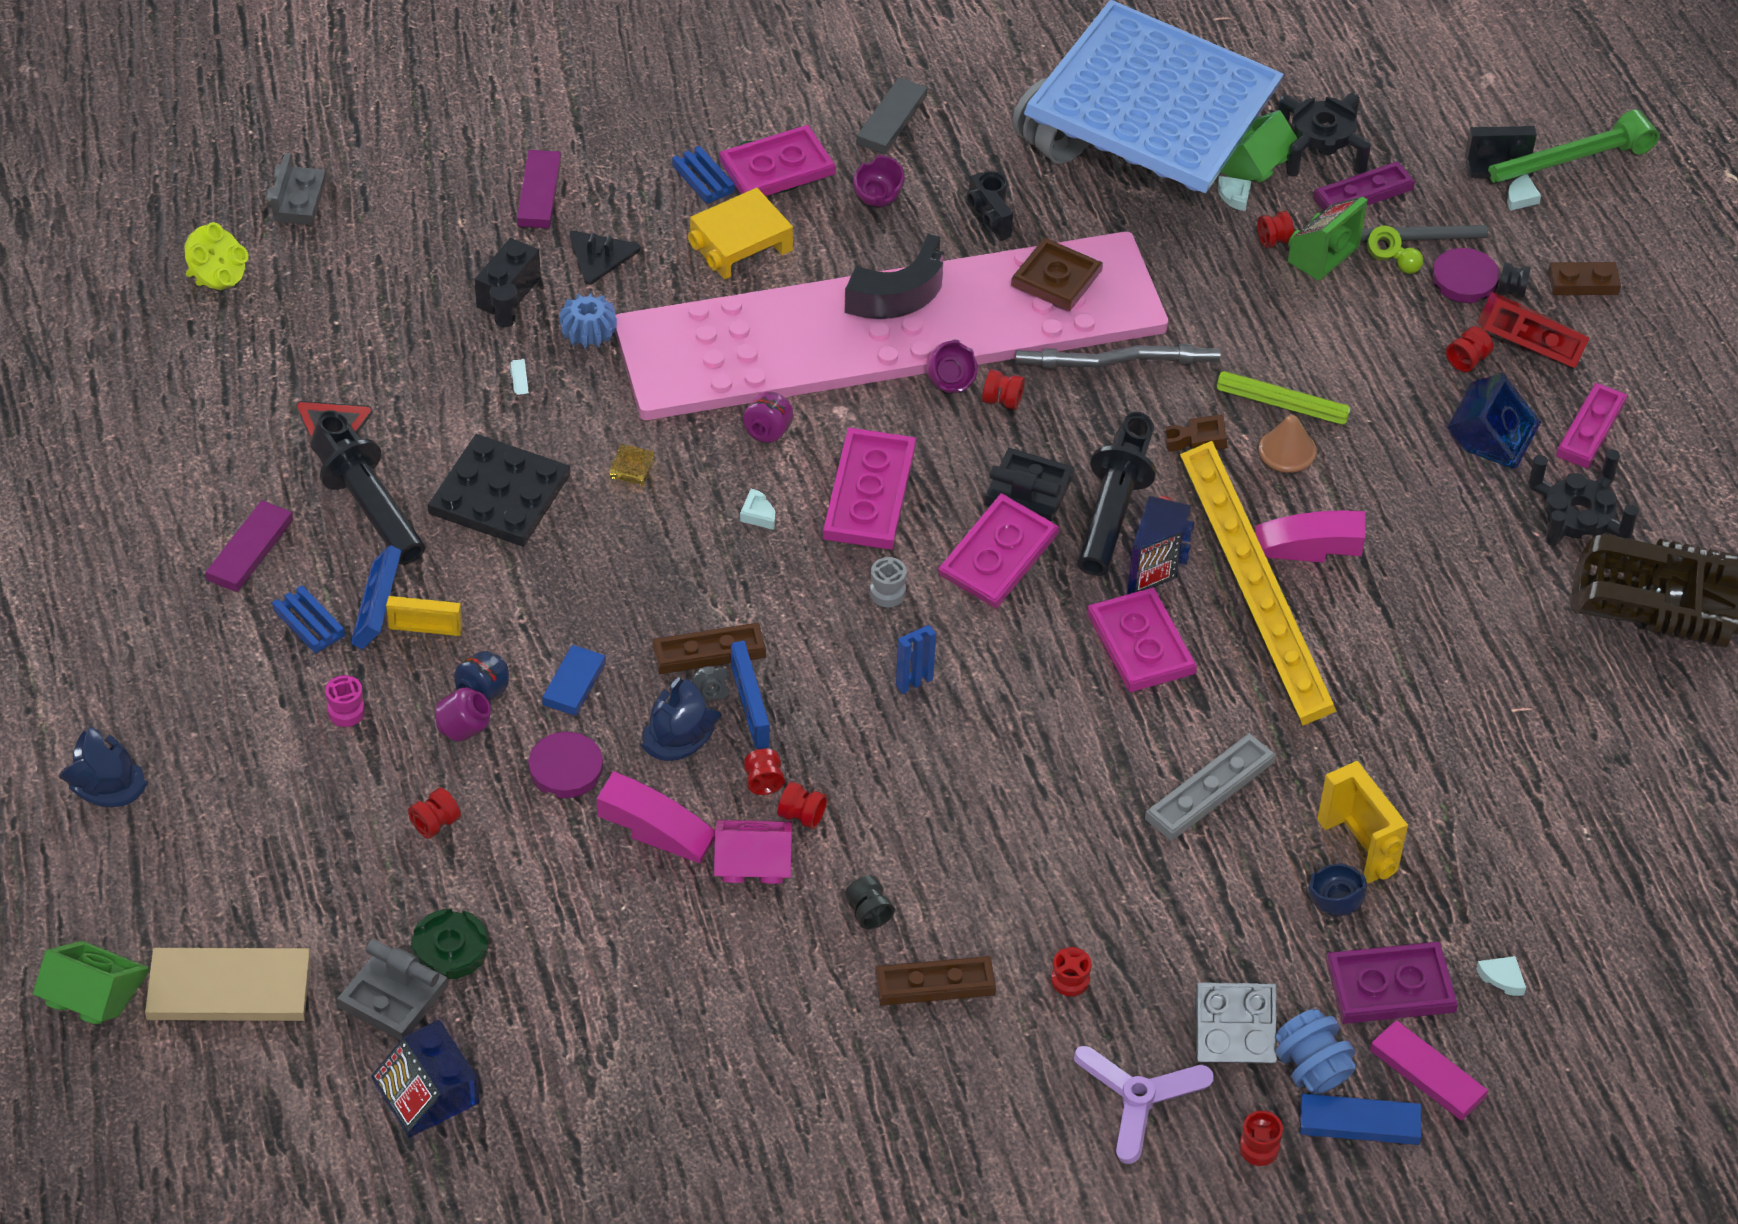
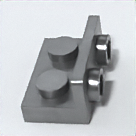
M284 153L281 165L277 164L275 167V185L269 188L267 195V205L272 207L274 221L313 225L327 180L326 170L293 167L292 154Z

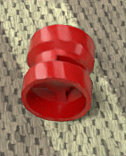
M1472 326L1462 333L1461 338H1457L1447 346L1446 356L1455 369L1461 372H1469L1478 365L1479 360L1485 359L1493 352L1494 344L1485 330Z
M990 369L983 389L982 402L989 404L999 402L1004 404L1005 408L1017 410L1024 391L1025 377L1017 375L1007 377L1001 371Z
M792 781L786 786L781 796L777 814L779 817L787 820L800 819L802 826L813 830L818 826L824 815L828 797L826 794L818 791L809 793L804 789L803 785Z
M442 787L431 792L428 800L425 802L418 801L408 808V815L413 826L426 839H431L437 835L443 825H452L461 818V812L455 799Z
M1255 1111L1246 1117L1239 1145L1240 1154L1245 1161L1256 1166H1266L1273 1163L1278 1157L1283 1125L1276 1115L1268 1111Z

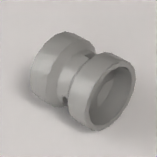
M884 557L874 562L871 567L870 597L879 606H897L903 602L906 596L905 582L907 570L904 563L899 559Z

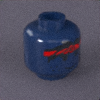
M480 651L457 666L454 672L456 690L468 687L481 692L488 701H491L504 692L509 684L508 666L500 656L488 651Z

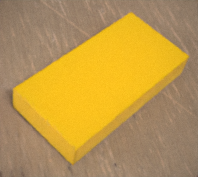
M388 596L386 608L389 629L453 636L461 635V603Z

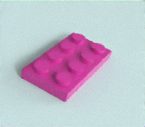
M848 427L823 528V540L893 550L916 449V437Z

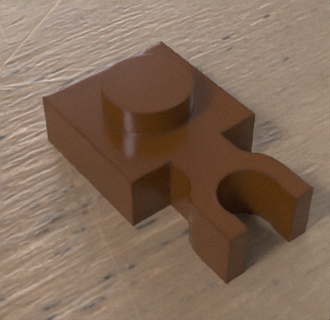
M1224 414L1189 419L1190 426L1187 427L1179 425L1166 426L1169 452L1182 450L1186 446H1192L1194 449L1210 441L1213 442L1216 450L1228 448Z

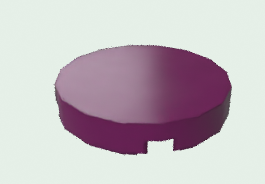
M1456 248L1439 255L1433 266L1432 281L1434 285L1437 284L1440 288V293L1445 297L1457 302L1474 303L1479 302V298L1487 296L1486 299L1489 298L1491 292H1495L1499 282V268L1495 261L1483 252L1469 248Z
M560 732L551 734L539 740L531 750L528 760L531 781L540 791L546 794L547 791L554 793L559 798L581 796L592 790L598 783V778L602 776L603 758L601 750L592 739L580 733Z

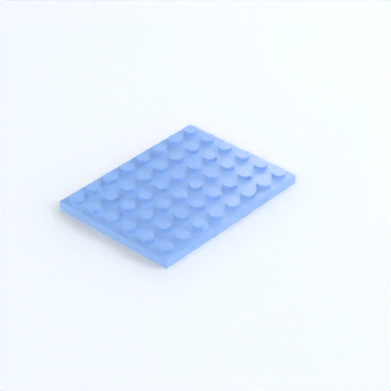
M1109 0L1027 103L1024 115L1033 118L1034 121L1041 125H1049L1061 130L1071 138H1079L1091 143L1101 151H1109L1123 157L1128 163L1141 165L1153 170L1160 177L1171 178L1183 183L1190 190L1201 191L1206 194L1256 118L1279 87L1284 74L1116 1Z

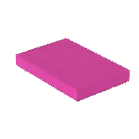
M809 125L719 152V161L741 194L758 188L767 196L836 174V165Z
M1001 493L938 568L939 575L997 609L1059 534V526Z
M1154 587L1088 605L1087 615L1129 693L1196 674L1197 665Z

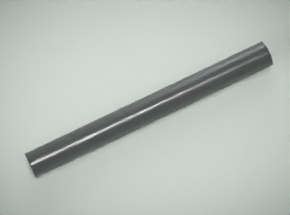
M1487 225L1394 227L1400 234L1401 241L1488 237ZM1363 228L1360 242H1367L1369 235L1375 228Z

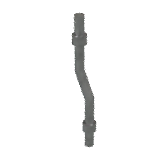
M1179 344V347L1136 345L1099 354L1057 352V349L1043 348V352L1016 350L1015 364L1042 365L1043 369H1056V366L1098 368L1135 359L1178 360V364H1192L1193 361L1220 362V349L1193 348V344Z

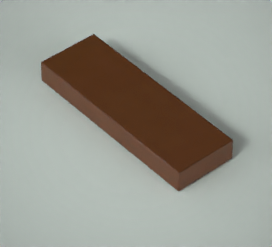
M759 622L652 639V648L659 675L707 666L730 664L731 645L739 641H745L750 660L766 658V647Z
M991 956L875 966L880 1006L996 995Z

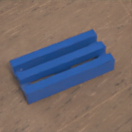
M701 146L695 147L694 153H691L689 150L684 152L683 158H680L678 155L672 157V166L706 204L735 192V184ZM688 165H691V167L699 174V178L692 172ZM704 184H707L714 193H711Z
M303 585L296 588V594L293 595L289 592L284 595V601L281 602L277 599L272 602L273 611L314 654L345 637L344 628ZM301 602L313 613V615L301 604ZM293 608L322 640L318 641L289 609ZM323 625H324L332 634H330V633L323 627Z
M930 625L898 639L896 687L902 694L909 691V684L917 688L921 686L922 678L927 683L934 678L936 632ZM910 659H911V661H912V672H911V673H910Z

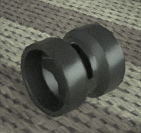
M872 875L858 878L845 891V898L851 908L857 910L856 918L862 928L867 930L881 927L895 913L891 900L883 895L884 888L879 879Z

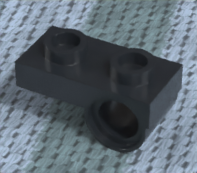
M996 171L980 172L970 176L969 191H967L968 203L973 210L976 209L983 218L985 227L989 231L992 230L999 241L1011 238L1013 212L1006 205L1007 179L1003 174Z

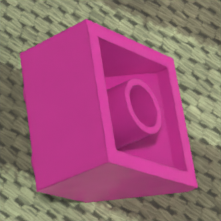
M717 820L715 827L714 876H722V881L728 883L745 882V877H760L761 883L778 884L783 883V878H791L792 821Z

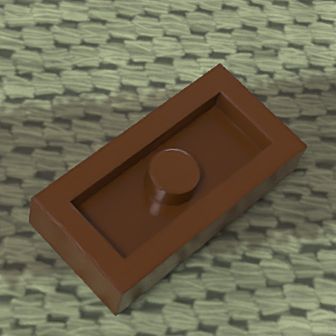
M1550 262L1548 274L1553 295H1619L1621 282L1616 262Z

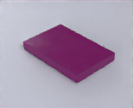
M1440 941L1327 953L1326 963L1342 1024L1455 1013L1457 1011L1458 1003Z

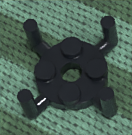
M1356 92L1349 93L1342 100L1326 97L1325 101L1316 102L1315 97L1302 102L1289 95L1280 97L1278 111L1281 110L1288 124L1290 113H1294L1292 130L1298 138L1290 145L1286 169L1287 175L1294 177L1299 174L1302 151L1308 146L1318 149L1321 154L1332 155L1337 149L1349 144L1357 149L1354 171L1358 174L1367 171L1371 143L1369 140L1356 134V118L1360 100ZM1326 122H1329L1331 125H1322V124H1324V123H1326Z
M1611 449L1606 452L1601 475L1596 481L1586 479L1582 474L1572 473L1566 479L1554 485L1544 481L1548 459L1543 455L1534 457L1528 485L1530 489L1546 497L1544 507L1548 514L1547 520L1549 522L1546 534L1548 545H1557L1564 536L1582 539V535L1594 534V537L1603 535L1607 531L1617 537L1627 539L1632 537L1639 512L1638 508L1634 505H1627L1621 522L1615 520L1617 496L1613 491L1607 489L1614 481L1620 459V453L1617 450ZM1581 505L1586 507L1588 510L1578 511L1574 509L1572 506Z

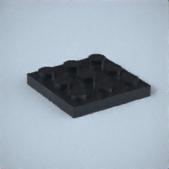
M475 434L428 503V514L524 547L568 480L570 465Z

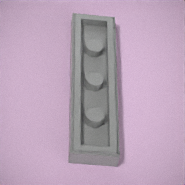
M1248 733L1146 811L1145 820L1172 842L1274 764L1276 754Z

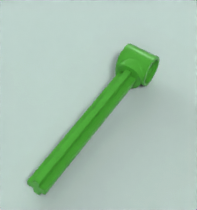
M1635 109L1622 115L1611 131L1491 165L1488 171L1491 174V181L1495 183L1617 147L1623 151L1631 149L1634 154L1640 155L1650 151L1657 144L1660 133L1640 110Z

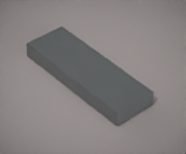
M899 77L857 134L856 144L886 154L927 97L928 87Z

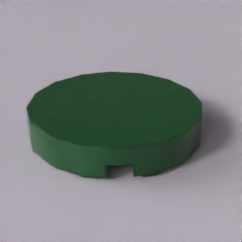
M442 909L430 913L417 923L413 931L414 935L411 940L412 955L419 958V963L447 977V979H458L473 973L483 964L488 954V933L482 921L472 913L463 910L462 913L453 912L452 909Z

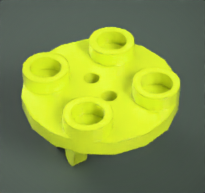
M211 222L205 226H200L188 236L184 247L185 259L189 268L185 274L188 277L194 275L197 279L196 285H206L212 289L224 290L233 287L242 279L245 263L249 258L248 252L220 224Z

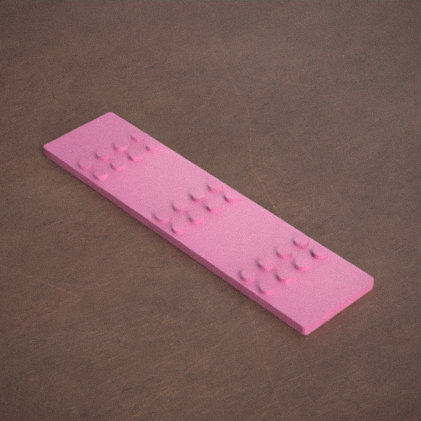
M1119 232L1058 242L1063 246L1103 262L1102 272L1071 311L1011 286L1013 275L1037 247L1033 246L943 261L942 287L936 297L923 308L900 317L873 319L844 313L845 288L851 277L848 276L620 313L615 315L617 317L615 334L639 416L643 420H652L751 403L760 393L767 391L776 392L783 397L926 374L929 354L937 345L954 339L960 340V343L971 348L977 365L1015 359L1016 350L1043 352V348H1051L1063 351L1164 334L1167 332L1168 317L1133 234L1130 232ZM904 268L891 269L879 272H894L902 270Z

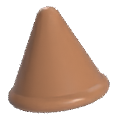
M1289 415L1272 431L1265 434L1260 440L1258 447L1262 461L1270 468L1284 473L1299 472L1308 468L1315 460L1317 454L1314 441L1307 434L1300 420L1295 415Z

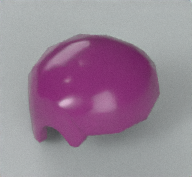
M877 155L869 163L862 162L853 178L855 194L868 206L884 207L892 204L897 200L904 186L905 175L903 167L896 159L885 155Z
M954 339L937 345L929 354L926 370L928 378L936 388L946 393L956 394L967 390L976 380L978 365L973 350L960 343V340Z

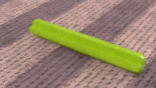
M1222 371L1217 381V389L1219 391L1336 424L1345 425L1350 415V407L1348 405L1231 372Z

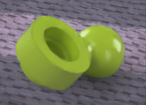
M1379 226L1369 235L1366 246L1373 258L1379 261L1395 258L1398 268L1407 274L1416 273L1423 266L1421 252L1415 248H1402L1401 236L1393 227ZM1379 240L1386 241L1388 249H1380L1377 242Z

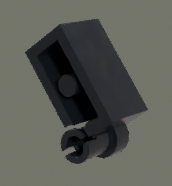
M510 237L475 278L476 307L493 315L495 314L494 321L499 327H510L513 325V322H516V306L541 278L539 249Z

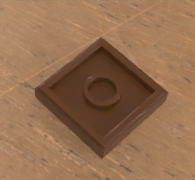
M1044 237L1013 275L1011 286L1071 311L1102 272L1103 262Z

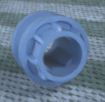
M1317 1009L1308 1010L1295 1016L1285 1023L1276 1034V1039L1279 1043L1276 1049L1278 1058L1282 1063L1294 1061L1297 1066L1291 1075L1294 1084L1298 1088L1306 1086L1307 1090L1315 1095L1328 1092L1342 1084L1354 1073L1356 1067L1352 1061L1356 1051L1350 1041L1337 1043L1334 1038L1340 1029V1025L1335 1017H1325Z

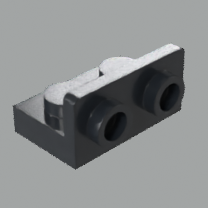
M1535 126L1470 127L1465 152L1469 177L1491 178V174L1488 171L1489 166L1532 154L1537 136ZM1534 172L1528 173L1527 175L1529 177H1532L1534 175Z

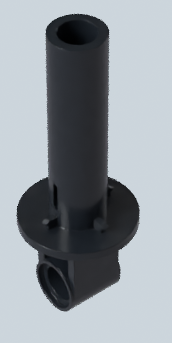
M334 410L323 411L318 416L310 441L311 448L323 463L320 471L321 482L326 488L331 490L348 488L386 546L392 545L401 550L398 563L406 565L414 562L424 553L426 547L374 471L381 459L380 447L373 440H360L349 424L348 419L342 413Z
M1142 412L1129 413L1116 432L1112 446H1104L1097 449L1091 457V469L1102 480V484L1077 561L1079 569L1090 575L1103 576L1107 574L1133 490L1149 487L1156 477V468L1152 461L1146 457L1154 431V424L1151 418Z

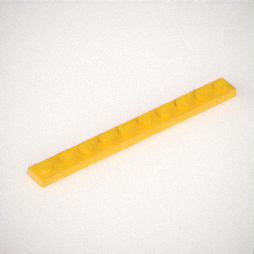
M1210 441L1180 454L1302 726L1337 712L1213 442Z

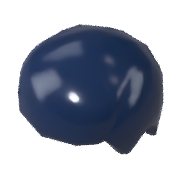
M1338 863L1327 865L1317 873L1313 872L1308 889L1313 904L1322 913L1334 917L1348 916L1356 912L1366 898L1367 883L1365 876L1360 874L1357 869Z

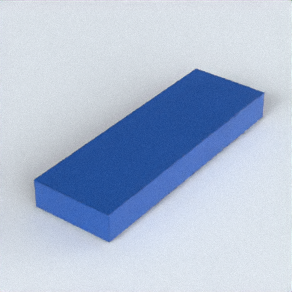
M392 545L388 546L372 562L351 639L352 645L362 650L381 631L388 596L391 593L401 550Z
M745 641L734 642L731 645V669L754 748L756 747L757 750L769 748L770 724Z
M1302 1094L1300 1100V1135L1420 1145L1421 1104Z

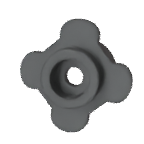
M707 666L698 670L692 677V682L702 694L705 703L707 700L724 699L730 692L725 682L728 673L722 667Z

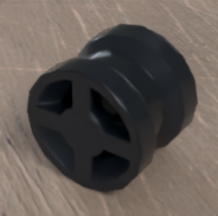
M1504 262L1497 294L1505 295L1511 293L1515 294L1519 299H1524L1531 267L1523 266L1522 268H1516L1511 263Z

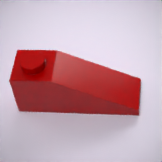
M1491 292L1477 321L1484 330L1573 368H1576L1590 337L1494 292Z

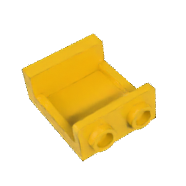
M754 188L691 216L688 240L692 248L696 251L699 250L706 258L709 267L713 271L716 270L724 279L731 277V265L772 245L781 255L793 251V226L758 188Z
M1358 761L1326 774L1317 821L1325 831L1341 823L1347 825L1368 853L1364 870L1367 883L1391 877L1399 869L1408 824Z

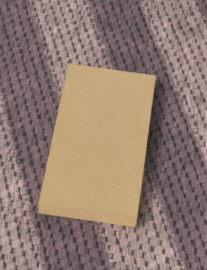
M153 948L145 1009L146 1019L305 1021L311 958L310 948Z

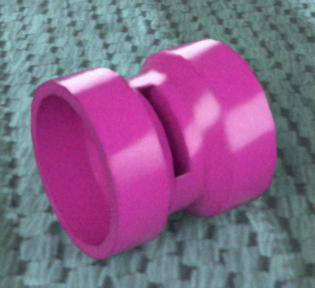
M348 675L337 676L331 679L325 688L329 719L335 725L342 727L358 724L365 714L361 683L355 677Z

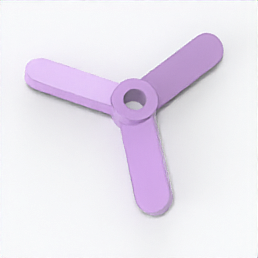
M1078 1047L1074 1054V1061L1079 1066L1122 1096L1124 1109L1116 1153L1119 1160L1125 1164L1134 1163L1141 1156L1148 1112L1153 1104L1204 1090L1213 1082V1072L1205 1065H1197L1148 1079L1142 1076L1131 1077L1090 1047Z

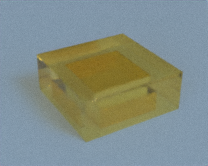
M621 444L610 468V478L644 485L655 461L654 451Z

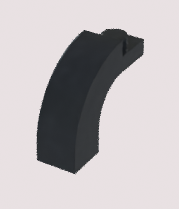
M927 234L916 260L902 270L878 272L856 266L845 288L844 313L873 319L895 318L913 313L930 303L942 287L944 252L940 251V237Z

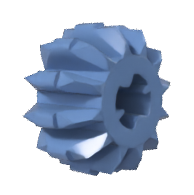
M592 292L587 297L577 293L575 300H566L564 308L561 309L559 314V323L561 324L563 338L569 339L572 346L581 343L585 349L591 344L599 348L602 341L610 342L612 333H615V328L617 327V317H615L613 303L607 302L604 295L595 298Z

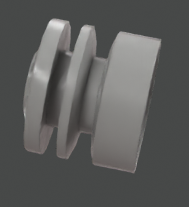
M1044 78L1032 85L1021 97L1015 107L1012 125L1017 134L1025 138L1031 145H1035L1049 160L1056 164H1064L1079 156L1090 143L1079 138H1071L1061 130L1049 125H1041L1034 121L1033 118L1024 115L1027 103L1046 81L1047 78Z

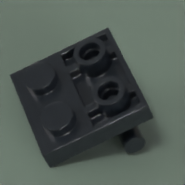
M1008 447L1000 466H992L989 478L993 480L985 495L984 505L990 507L1002 493L1052 522L1072 481L1074 467Z

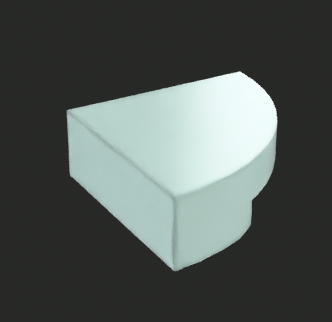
M1527 174L1515 179L1509 187L1507 205L1510 211L1540 204L1541 194Z
M1219 176L1218 193L1223 201L1235 209L1246 211L1251 181Z
M512 360L509 366L511 378H513L514 393L516 395L527 394L529 392L525 360Z
M751 488L740 512V522L774 530L775 509L766 500V496L763 493Z
M1515 956L1478 961L1476 970L1485 983L1490 982L1492 985L1505 990L1504 993L1508 995L1522 996L1525 994L1526 986Z

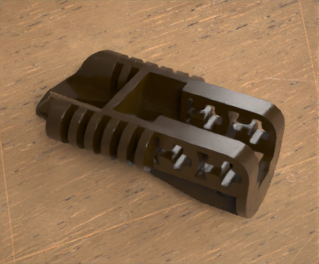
M1597 535L1589 540L1577 564L1571 594L1572 609L1575 613H1586L1607 619L1640 621L1649 624L1650 632L1658 633L1661 630L1662 634L1668 636L1674 632V636L1678 638H1684L1686 635L1688 640L1696 641L1699 637L1701 643L1708 644L1711 641L1712 645L1727 647L1732 635L1738 634V557H1736V554L1721 552L1719 555V552L1713 549H1709L1707 552L1706 548L1699 546L1694 550L1693 545L1684 544L1682 547L1681 543L1672 541L1669 545V541L1662 538L1655 545L1612 535ZM1591 564L1597 566L1595 574L1590 573ZM1605 568L1610 569L1609 575H1604ZM1618 572L1624 573L1623 577H1618Z

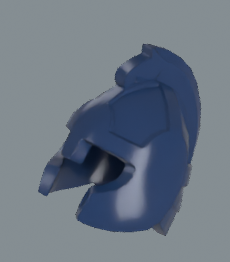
M678 677L670 685V693L663 689L654 702L650 713V725L643 728V742L640 743V746L649 755L662 761L683 759L695 753L708 741L714 731L715 724L722 717V714L714 709L706 708L705 700L698 688L689 679H685L683 682Z
M90 726L87 731L84 730L76 742L73 763L65 767L58 777L67 782L69 789L77 796L94 805L112 808L132 803L142 794L148 784V781L144 780L141 767L133 765L127 750L113 736L109 734L103 741L102 733ZM104 741L111 746L110 749L107 748Z

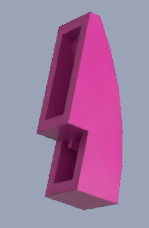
M1318 511L1291 515L1256 525L1255 535L1266 558L1325 563L1326 554L1362 557L1365 542L1366 511Z
M615 771L612 772L597 797V817L632 829V839L699 864L715 839V830L689 810L662 793Z

